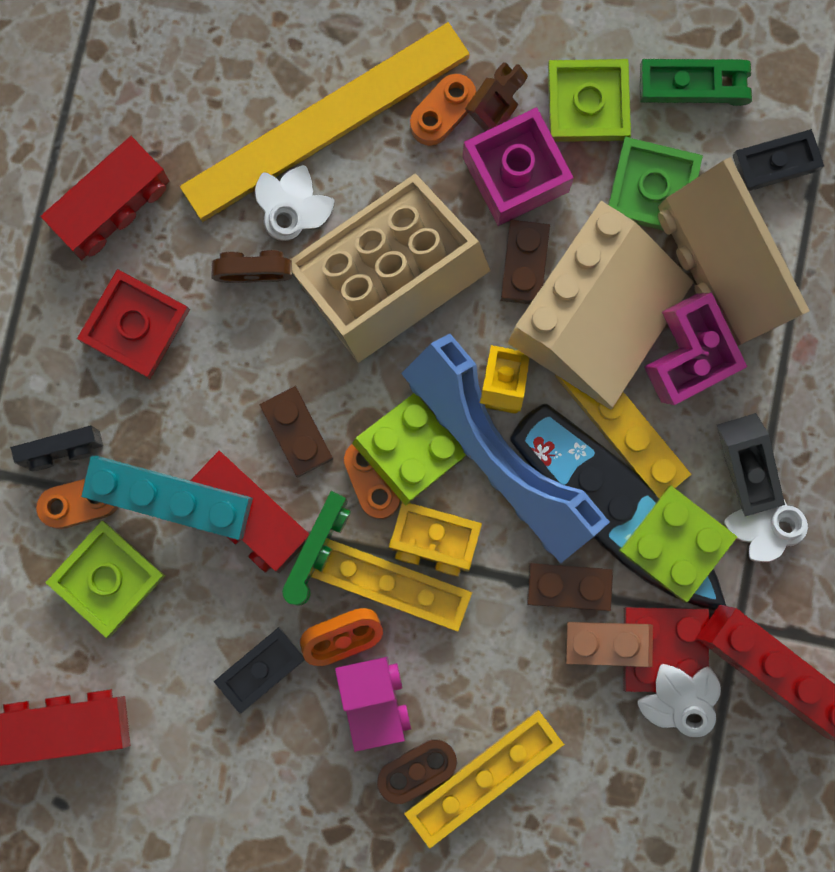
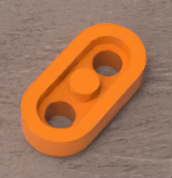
M450 74L444 77L415 108L410 119V129L413 137L419 143L428 146L441 143L468 114L465 108L476 93L475 85L471 79L462 74ZM453 88H459L463 91V95L453 97L449 91ZM432 116L438 122L434 126H427L423 123V120L426 117Z
M351 444L345 452L344 464L363 511L374 519H386L392 516L399 508L400 499L371 465L366 467L358 465L357 457L360 452ZM377 490H382L388 495L387 501L382 505H377L372 501V495Z
M85 479L44 491L37 501L36 510L39 519L45 525L56 529H64L106 518L112 515L118 507L101 502L93 504L90 499L81 497ZM61 500L63 510L59 514L54 515L51 512V505L54 501Z
M359 608L308 628L300 638V647L307 663L313 666H326L372 648L381 640L383 628L376 612L367 608Z

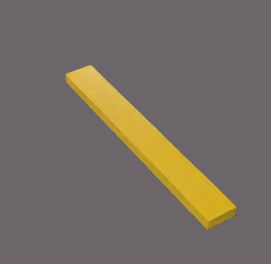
M447 22L185 182L180 188L203 223L255 191L256 183L263 172L275 178L462 64L469 59L470 53L450 23Z

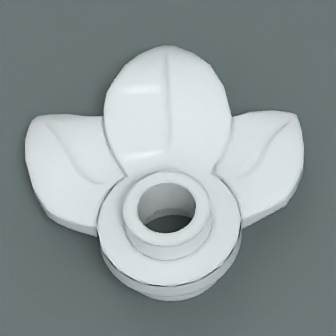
M302 165L288 171L280 181L274 176L263 172L256 183L255 198L265 212V229L274 239L289 241L298 236L302 229H316L325 223L333 210V198L323 195H312V181L306 166ZM278 215H285L289 218L290 225L288 228H282L277 224L276 219Z
M786 502L783 506L749 516H744L742 509L729 515L724 521V526L737 536L736 539L750 543L749 559L756 562H771L778 559L786 546H794L800 543L808 530V523L804 514L796 507L787 506ZM779 522L790 524L792 532L786 533L781 530Z
M661 664L656 678V694L639 698L638 706L642 714L658 727H677L684 735L702 737L711 732L716 723L714 705L721 695L720 681L714 671L708 666L698 671L693 677H690L678 668ZM695 713L699 714L702 720L694 723L690 722L687 717Z

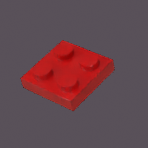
M117 269L78 335L77 340L140 375L151 379L190 309L188 306Z
M625 607L624 623L653 625L652 667L623 666V691L656 692V678L661 664L678 668L690 677H693L701 669L709 667V648L696 639L709 620V609Z

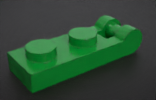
M642 59L640 63V103H728L733 106L750 104L752 102V89L748 87L747 78L751 76V62L742 59ZM722 77L732 79V86H722Z
M330 491L283 587V597L289 604L301 606L309 601L311 596V590L308 586L310 578L315 569L321 572L324 569L332 552V548L328 547L327 544L334 531L342 532L351 511L345 508L348 503L347 498L333 491Z

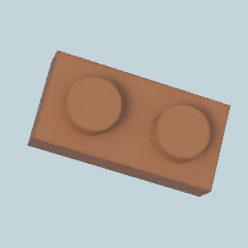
M567 622L566 664L652 667V624Z

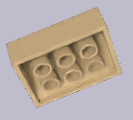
M731 157L718 163L668 196L658 206L660 210L658 213L660 225L666 234H672L678 246L676 254L680 264L686 271H691L697 283L695 285L696 294L712 292L737 346L810 311Z
M416 173L290 259L292 260L293 276L358 363L491 271L480 242Z
M600 201L516 324L508 344L611 410L665 328L667 322L662 311L680 303L694 281L635 221L605 202Z

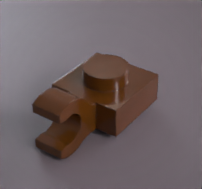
M503 62L496 70L494 79H485L465 110L484 131L508 121L519 105L513 99V95L525 83L528 77L527 73L518 64L512 70L507 63Z

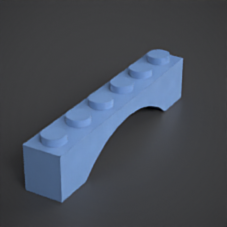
M451 334L432 342L401 373L409 382L411 390L424 400L435 413L438 422L451 432L461 444L464 453L477 463L487 475L490 484L503 494L514 507L517 516L529 525L540 538L543 547L550 554L554 555L560 563L565 561L610 523L583 490L563 485L542 475L525 463L508 446L494 426L485 404L480 403L481 390L476 363Z

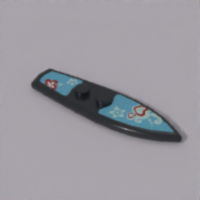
M541 404L525 415L514 429L510 441L529 465L542 475L556 482L583 490L610 521L594 538L622 565L645 582L672 597L678 598L619 552L624 543L659 500L656 494L630 467L550 405ZM714 568L688 603L716 610L719 605L726 606Z

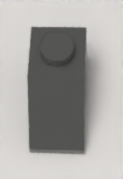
M754 413L717 424L725 462L744 516L785 505L769 433L758 415Z

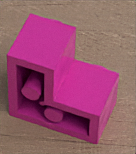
M712 292L697 293L662 311L679 348L644 366L661 403L676 405L747 367Z
M387 656L335 668L343 710L347 713L354 752L405 741L404 731L411 730L407 706H398L395 690L403 688L398 664H389Z

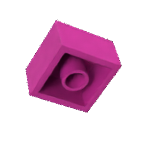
M537 107L464 141L462 158L497 226L510 221V219L513 220L570 191L574 177Z

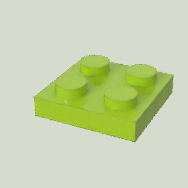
M628 59L549 60V131L555 142L623 141L625 137H631Z
M415 393L362 432L352 443L405 506L467 456L460 443L447 428L438 422L433 412Z
M669 486L619 552L681 601L687 603L736 540L737 536L673 486Z
M102 520L45 583L104 637L110 638L165 575L108 523Z

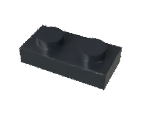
M812 129L739 149L733 154L736 168L748 191L821 171L824 167Z
M90 425L10 448L15 464L24 468L28 467L29 471H39L54 466L53 460L68 456L69 460L73 461L94 455L93 449L103 447L100 431Z
M278 627L219 676L214 683L239 714H242L304 662L305 659L283 630Z

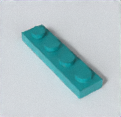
M99 456L90 457L81 496L236 540L243 539L253 500V498Z

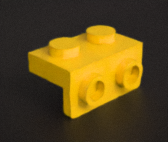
M402 502L388 548L389 550L396 551L394 558L396 560L419 565L421 558L435 562V571L459 577L460 570L466 572L470 570L482 523L412 503L405 506Z

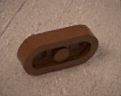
M277 250L261 251L259 256L244 257V254L240 252L220 253V258L212 261L211 278L224 283L286 281L292 278V260L285 258L284 253Z
M431 739L388 762L382 767L378 775L377 785L380 794L390 803L403 804L446 781L453 775L457 765V758L453 748L443 740ZM437 752L443 756L444 761L439 768H432L428 765L427 758L431 753ZM396 773L403 774L407 779L406 785L401 789L393 787L390 781L391 777Z

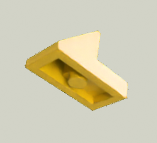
M491 345L480 403L485 404V407L513 414L521 412L530 357L519 350Z

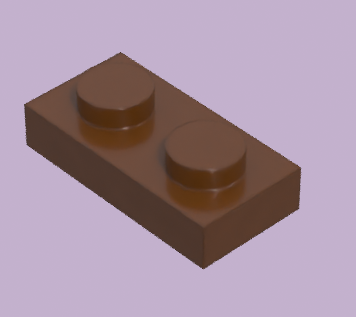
M510 219L500 301L531 304L542 288L550 224Z
M296 386L259 404L297 478L333 460Z
M530 563L527 605L611 611L613 569Z

